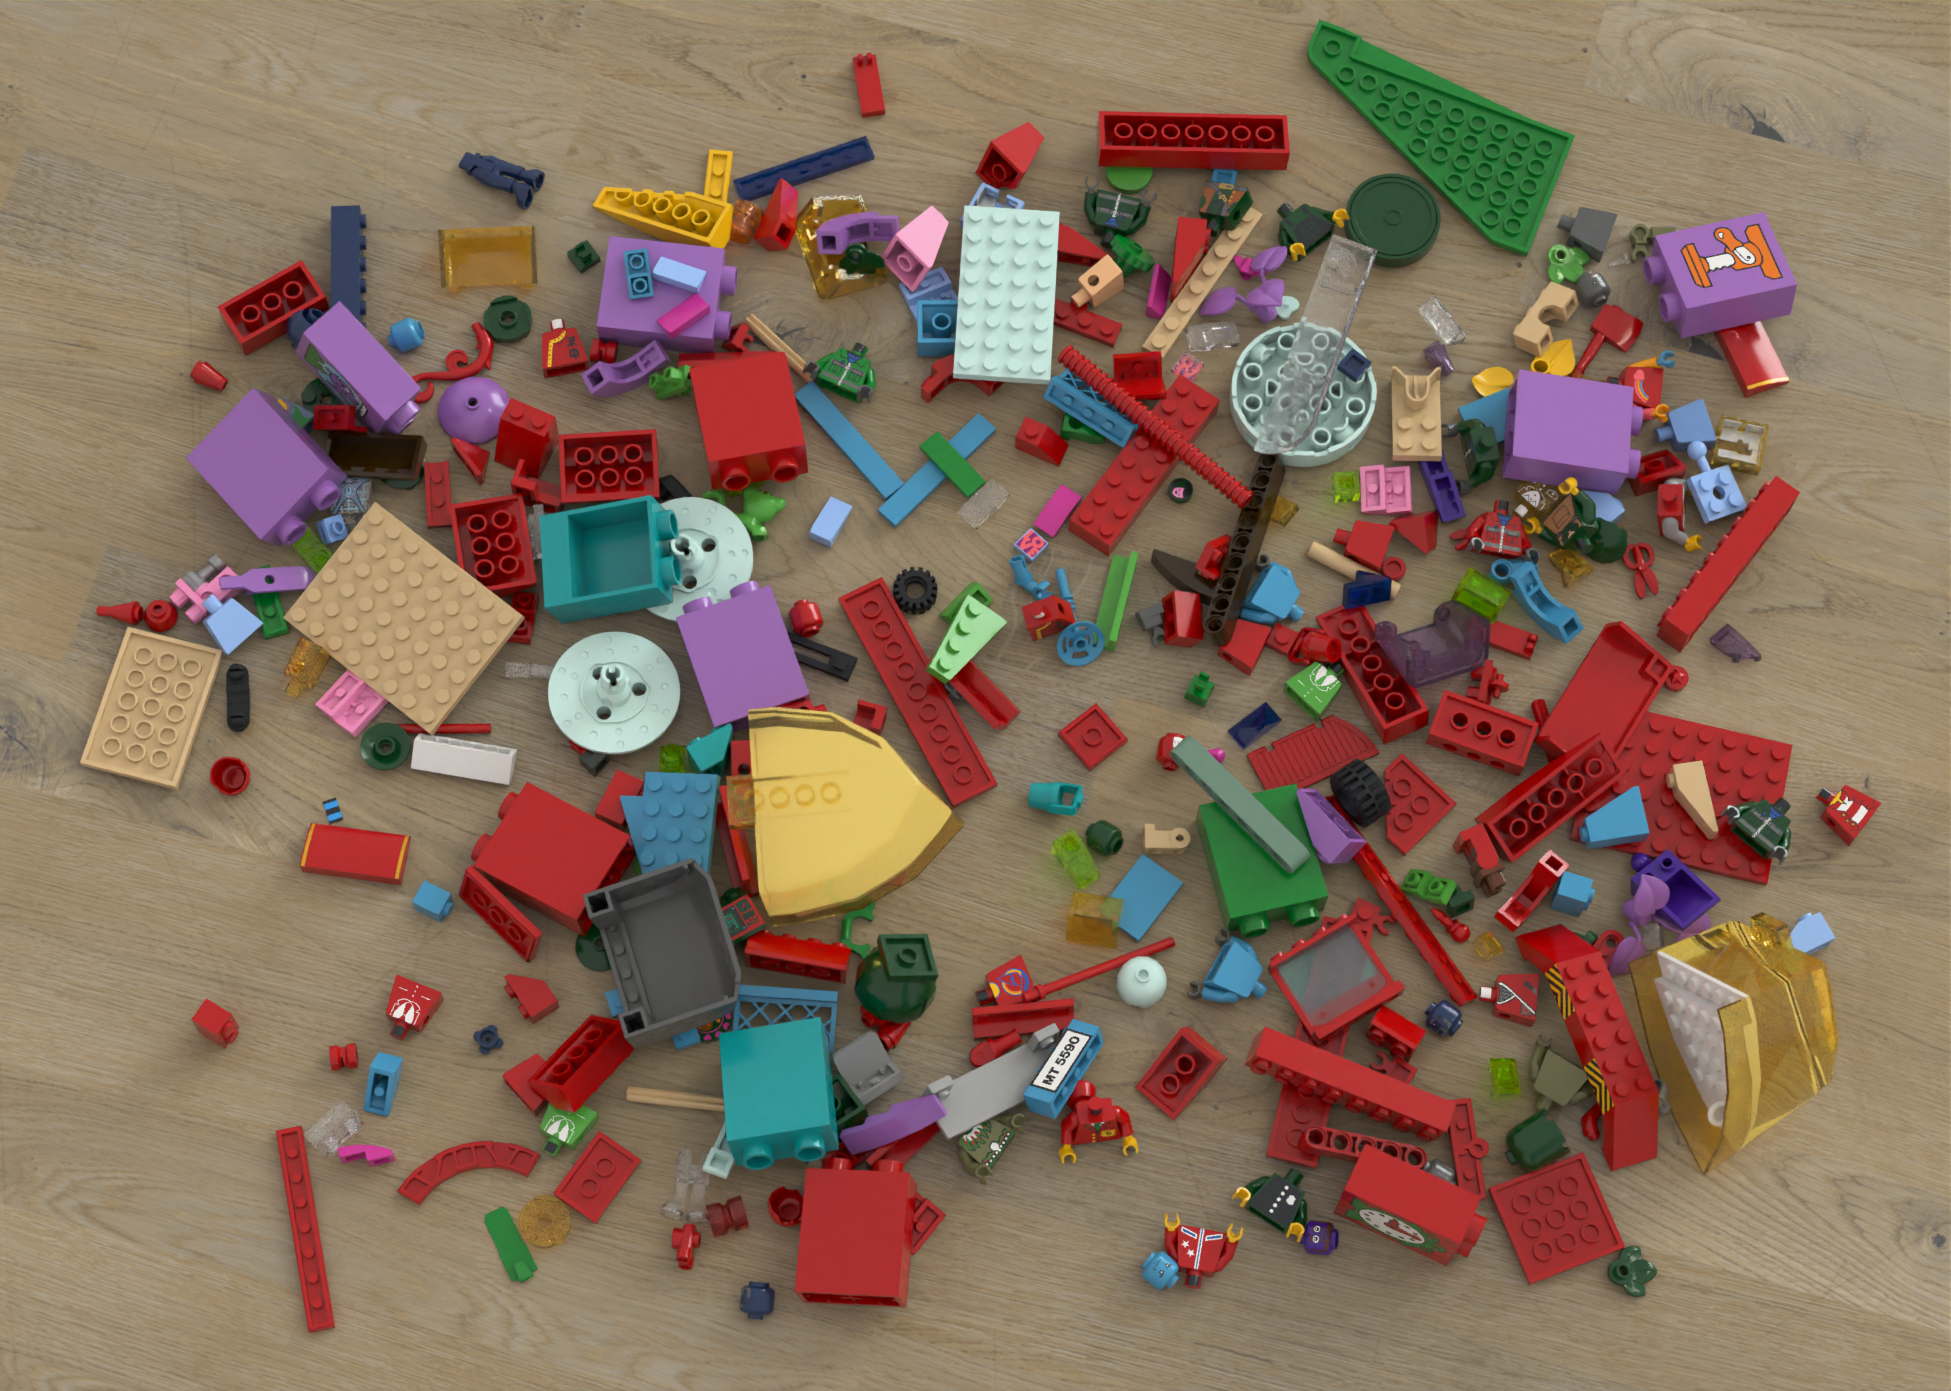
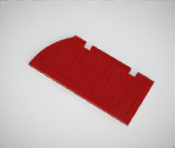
M1333 714L1320 720L1323 725L1322 728L1317 729L1313 723L1272 742L1274 750L1270 752L1263 746L1246 755L1264 789L1270 790L1296 783L1298 789L1307 788L1330 777L1354 759L1365 761L1378 755L1379 751L1361 730L1351 723L1335 717Z

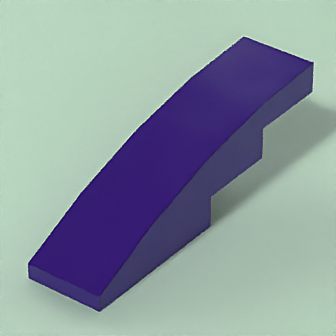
M1443 450L1441 461H1417L1441 522L1445 523L1465 517L1466 514L1452 470L1449 471Z

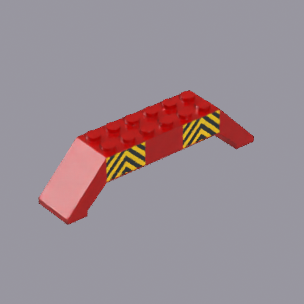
M1562 924L1516 936L1515 940L1524 961H1530L1545 974L1603 1114V1147L1601 1150L1610 1172L1655 1159L1657 1157L1659 1091L1601 952Z

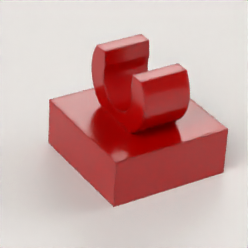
M743 323L732 326L729 340H724L721 347L728 352L735 349L738 352H747L749 349L744 347L743 340L747 343L754 341V338L747 334L749 327Z

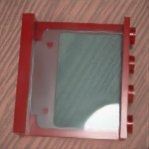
M1355 913L1347 916V914L1340 916L1334 921L1333 926L1328 929L1325 926L1318 929L1312 934L1314 937L1307 941L1304 939L1299 940L1292 945V950L1285 954L1283 952L1277 953L1270 959L1271 962L1267 969L1316 1045L1321 1044L1378 1010L1382 1005H1386L1398 998L1405 989L1400 980L1396 982L1393 980L1355 923L1357 919Z

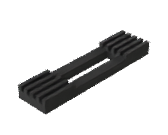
M787 631L790 642L831 657L828 664L794 651L798 663L825 672V674L846 682L849 681L857 662V657Z

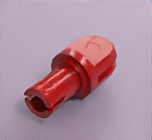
M1014 1028L1011 1032L997 1040L990 1037L976 1045L970 1051V1063L975 1068H979L1003 1056L1004 1052L1018 1044L1023 1043L1017 1030Z

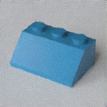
M917 300L918 357L955 354L958 300Z

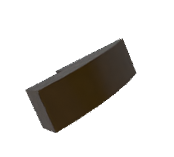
M1154 549L1151 563L1158 572L1178 590L1200 594V603L1210 606L1218 580H1210L1198 574L1199 570L1195 568L1197 563Z

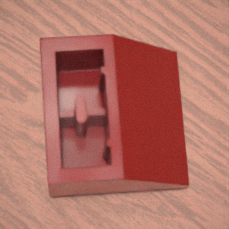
M1382 1005L1370 1022L1365 1037L1375 1047H1383L1390 1051V1055L1393 1058L1398 1057L1409 1062L1427 1031L1385 1005Z

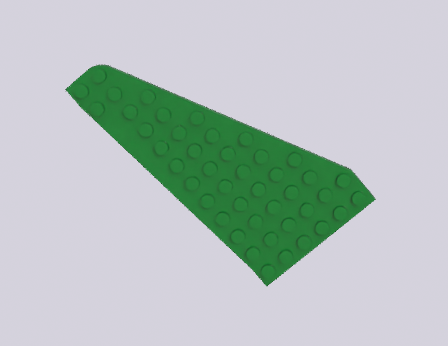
M1319 19L1307 50V58L1311 66L1490 244L1527 257L1575 135L1520 115L1362 40L1361 36Z

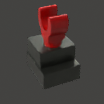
M571 740L568 742L571 744L570 748L581 755L579 757L580 764L594 777L610 762L608 754L589 751Z

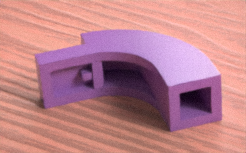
M862 212L827 221L816 231L818 254H842L851 243L892 241L895 234L900 231L899 216L878 215V212Z
M654 340L637 354L622 362L608 364L599 361L581 374L591 395L610 397L629 392L649 382L650 375L667 364L670 359L661 342Z

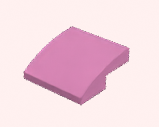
M1383 464L1360 467L1362 514H1413L1410 466L1385 468Z
M347 669L315 705L331 720L356 738L389 701Z

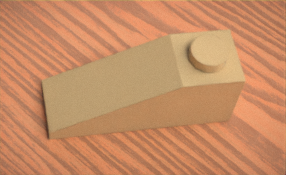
M1695 761L1672 765L1668 772L1669 774L1666 775L1668 788H1672L1676 800L1706 837L1714 839L1718 833V827L1703 762Z

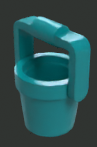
M1062 782L1031 783L1028 806L1048 811L1051 814L1073 816L1081 807L1084 798L1082 786ZM1063 792L1074 794L1071 806L1062 805Z

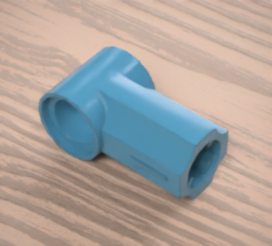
M1523 558L1509 561L1504 559L1496 560L1487 574L1488 583L1494 588H1502L1506 584L1512 583L1509 576L1524 564ZM1530 559L1529 562L1533 563V565H1534V567H1535V569H1536V571H1537V573H1538V565H1537V564H1534V561H1533L1532 559ZM1495 571H1501L1505 577L1498 576Z

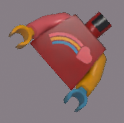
M1666 350L1661 354L1660 358L1653 357L1633 363L1621 372L1619 378L1608 376L1606 383L1634 387L1633 406L1643 408V420H1654L1657 418L1659 422L1665 423L1668 417L1662 413H1670V410L1666 404H1660L1664 373L1661 365H1664L1666 368H1673L1675 365L1674 360L1666 361V359L1675 355L1672 351Z

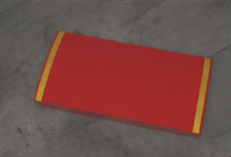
M1761 321L1713 331L1745 398L1789 383V379Z
M311 823L302 852L300 868L302 872L402 885L411 837Z

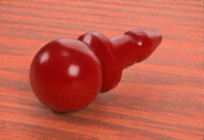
M1431 909L1435 919L1447 927L1445 932L1451 935L1453 941L1456 943L1468 941L1471 932L1467 925L1459 923L1458 919L1452 921L1449 916L1439 909Z

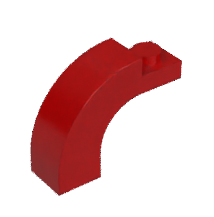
M954 354L941 358L931 365V376L927 377L921 385V398L929 403L945 387L961 381L976 385L990 397L1005 382L953 378Z
M1549 850L1539 860L1517 891L1497 911L1494 918L1514 933L1542 903L1559 881L1563 871H1566L1570 865Z

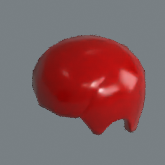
M222 757L215 761L210 769L211 784L222 794L239 795L247 789L251 781L250 769L238 758Z
M784 1186L771 1192L768 1199V1210L772 1220L783 1227H794L801 1223L803 1195L797 1189L790 1190Z

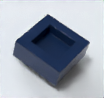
M1352 348L1338 364L1337 369L1356 383L1371 366V361Z

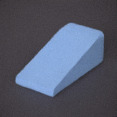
M830 497L809 532V538L831 548L853 506Z

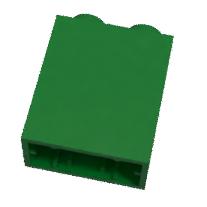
M1297 783L1252 793L1310 853V857L1292 874L1284 870L1216 802L1199 805L1196 824L1224 927L1229 932L1240 930L1241 937L1244 939L1262 936L1271 931L1269 923L1289 919L1290 926L1294 928L1313 924L1320 919L1318 912L1324 910L1327 902L1328 893L1316 850L1312 844L1296 793L1298 790Z

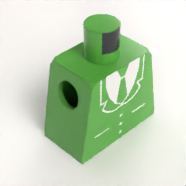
M1315 662L1285 682L1283 691L1318 722L1341 690L1342 684L1337 678L1344 673V669L1337 662L1331 663L1327 668L1319 662Z
M549 1103L540 1127L541 1134L548 1138L542 1151L552 1157H556L562 1146L572 1151L575 1150L598 1122V1113L584 1105L573 1113L557 1109Z

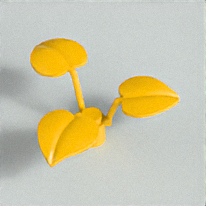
M1565 339L1551 343L1541 358L1535 356L1534 361L1531 363L1530 371L1559 376L1571 374L1575 367L1572 340ZM1491 367L1473 376L1472 384L1475 390L1484 398L1511 387L1514 378L1506 368Z

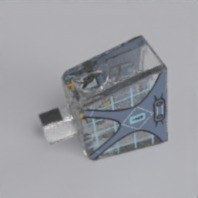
M349 477L338 486L341 490V495L330 506L332 516L341 514L348 535L372 506L375 485L371 478Z

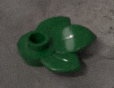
M860 243L849 244L846 247L845 256L839 262L840 272L844 278L850 277L857 272L870 282L875 277L876 268L885 267V262L879 254L868 251Z
M1629 1246L1621 1250L1618 1259L1610 1263L1607 1271L1609 1280L1614 1284L1621 1285L1626 1293L1633 1297L1645 1296L1646 1291L1643 1283L1652 1280L1657 1274V1270L1651 1262L1641 1259V1249L1638 1246ZM1619 1268L1623 1271L1624 1275L1619 1273Z

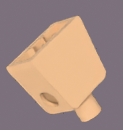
M1108 254L1079 277V290L1070 296L1072 302L1078 308L1087 301L1092 307H1097L1124 289L1123 271Z

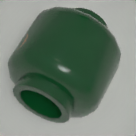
M1099 820L1095 824H1090L1085 833L1087 836V846L1103 857L1117 854L1124 842L1122 831L1106 820Z

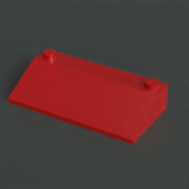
M1623 621L1607 623L1533 742L1556 759L1594 735L1602 733L1618 758L1674 665Z

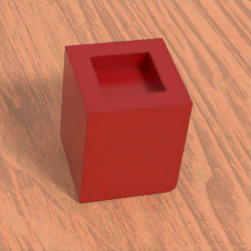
M859 699L852 729L880 738L887 717V707Z

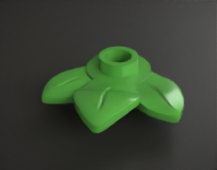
M1562 244L1553 245L1547 252V260L1550 264L1547 271L1549 279L1557 284H1561L1564 279L1577 284V279L1584 274L1582 265L1590 261L1589 256L1577 247L1567 248ZM1557 252L1562 254V259L1557 257Z

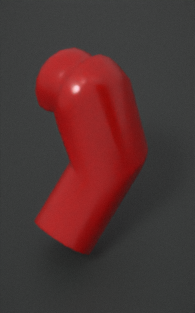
M1598 1102L1581 1118L1582 1133L1590 1141H1595L1600 1137L1597 1119L1602 1115Z

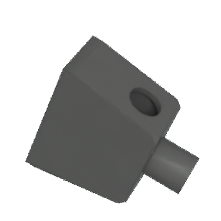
M1580 207L1575 219L1562 214L1557 228L1570 232L1566 243L1567 246L1582 249L1589 258L1600 263L1618 214Z

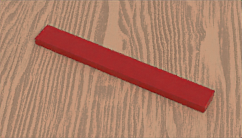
M302 1126L277 1130L276 1136L308 1332L313 1333L335 1328L303 1128Z

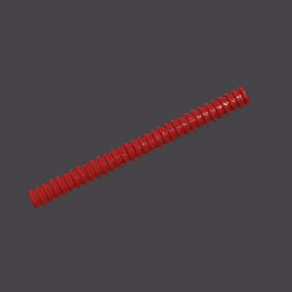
M1072 345L1063 349L1058 357V363H1064L1063 367L1069 368L1071 373L1075 372L1077 378L1081 377L1082 382H1087L1086 385L1088 387L1092 386L1094 392L1098 391V395L1104 396L1103 399L1105 401L1109 400V404L1115 405V409L1121 410V414H1127L1129 420L1133 419L1132 422L1134 424L1138 423L1140 429L1144 428V432L1146 434L1150 433L1151 438H1156L1155 441L1157 443L1161 442V446L1167 447L1168 452H1173V456H1178L1181 462L1185 461L1184 465L1187 467L1191 466L1190 469L1192 471L1196 470L1198 476L1202 475V479L1204 481L1208 480L1209 485H1214L1215 490L1219 489V493L1225 494L1226 499H1232L1231 503L1237 504L1239 509L1244 508L1253 497V492L1251 490L1247 491L1245 485L1241 486V482H1236V478L1234 476L1230 477L1228 471L1224 472L1223 467H1218L1217 462L1213 463L1212 458L1206 457L1207 454L1204 452L1200 453L1201 450L1199 448L1195 449L1193 443L1189 444L1187 438L1183 439V435L1177 434L1176 429L1172 430V426L1166 425V421L1160 420V416L1154 415L1152 410L1148 411L1146 405L1142 406L1143 403L1141 401L1137 402L1135 396L1131 397L1129 391L1125 392L1124 387L1120 388L1118 382L1114 383L1113 378H1108V374L1102 373L1103 370L1100 368L1096 369L1097 365L1091 364L1089 359L1085 360V356L1083 354L1079 355L1080 352L1074 350Z

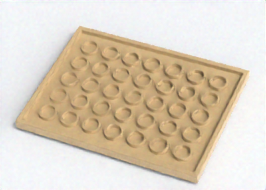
M374 502L290 608L284 619L433 735L525 617L378 503Z

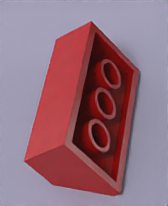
M761 930L748 938L744 954L746 967L846 984L851 959V948H847V945L834 942L832 945H829L815 938H808L806 941L797 939L792 934L778 936L772 935V932L768 930Z
M590 1015L527 1082L529 1086L555 1108L575 1113L598 1090L600 1085L614 1073L618 1066L630 1056L635 1048L625 1039L620 1021Z

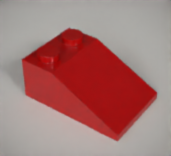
M1178 217L1170 302L1176 299L1202 261L1203 253L1208 254L1211 229L1206 228L1207 219Z
M1183 1027L1177 1032L1135 1088L1175 1120L1213 1079L1228 1058L1191 1027Z

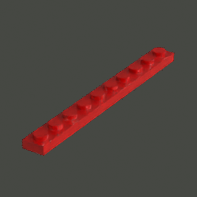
M1335 796L1325 797L1365 840ZM1367 842L1352 857L1362 869L1363 876L1372 883L1378 897L1387 904L1393 918L1402 925L1408 939L1414 942L1420 951L1421 957L1434 970L1436 978L1447 988L1450 998L1459 1007L1472 1003L1478 998L1477 994Z

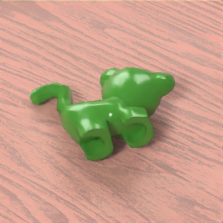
M748 486L743 491L744 513H733L743 523L754 542L765 541L768 539V533L765 527L760 524L771 522L774 516L785 508L786 501L785 499L775 497L767 491L757 490L753 486ZM719 489L708 490L702 494V498L709 500L715 498L717 503L726 507V495Z

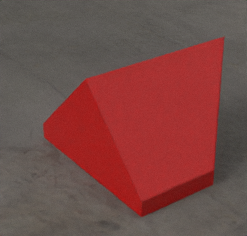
M1436 510L1400 516L1390 521V526L1395 527L1396 531L1425 554L1434 551L1436 548L1438 513Z

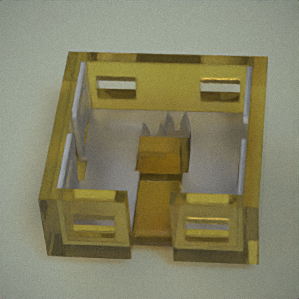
M1721 415L1715 434L1718 441H1716L1712 450L1710 466L1719 468L1729 465L1732 471L1758 476L1762 467L1769 425Z

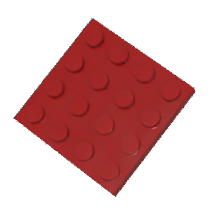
M1584 1152L1488 1189L1529 1285L1625 1248Z

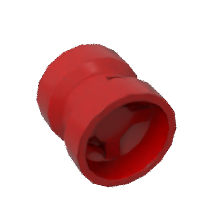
M593 338L590 362L604 361L608 364L616 363L618 342L609 341L606 343L601 339Z
M356 1043L347 1044L345 1047H339L338 1045L329 1046L332 1071H340L344 1067L349 1069H357L359 1067Z

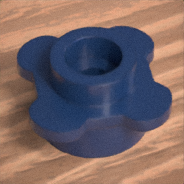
M489 1025L487 1028L474 1033L473 1038L480 1046V1053L488 1054L490 1050L494 1048L499 1049L503 1046V1040L498 1037L496 1026Z

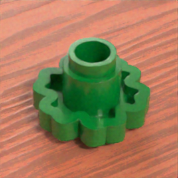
M1117 234L1111 240L1112 249L1117 254L1113 261L1123 271L1124 278L1129 274L1131 275L1136 268L1148 272L1155 264L1152 260L1153 257L1141 245L1128 237Z

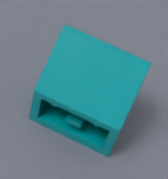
M730 723L712 729L711 734L704 738L697 737L693 739L689 746L686 747L688 763L695 774H717L720 778L725 776L731 756V741H734L733 728Z

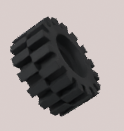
M910 567V571L904 569L902 575L898 574L893 584V595L899 608H904V612L907 614L909 611H912V615H916V611H920V614H923L925 609L929 611L932 608V604H935L937 598V583H935V577L930 576L928 570L923 572L921 567L918 570ZM912 583H918L924 587L925 593L922 597L913 599L907 595L906 588Z

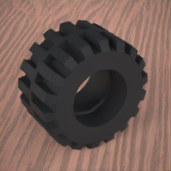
M1354 759L1330 776V785L1336 800L1350 819L1359 826L1365 828L1390 812L1392 808L1391 801L1384 784L1377 774L1363 761Z

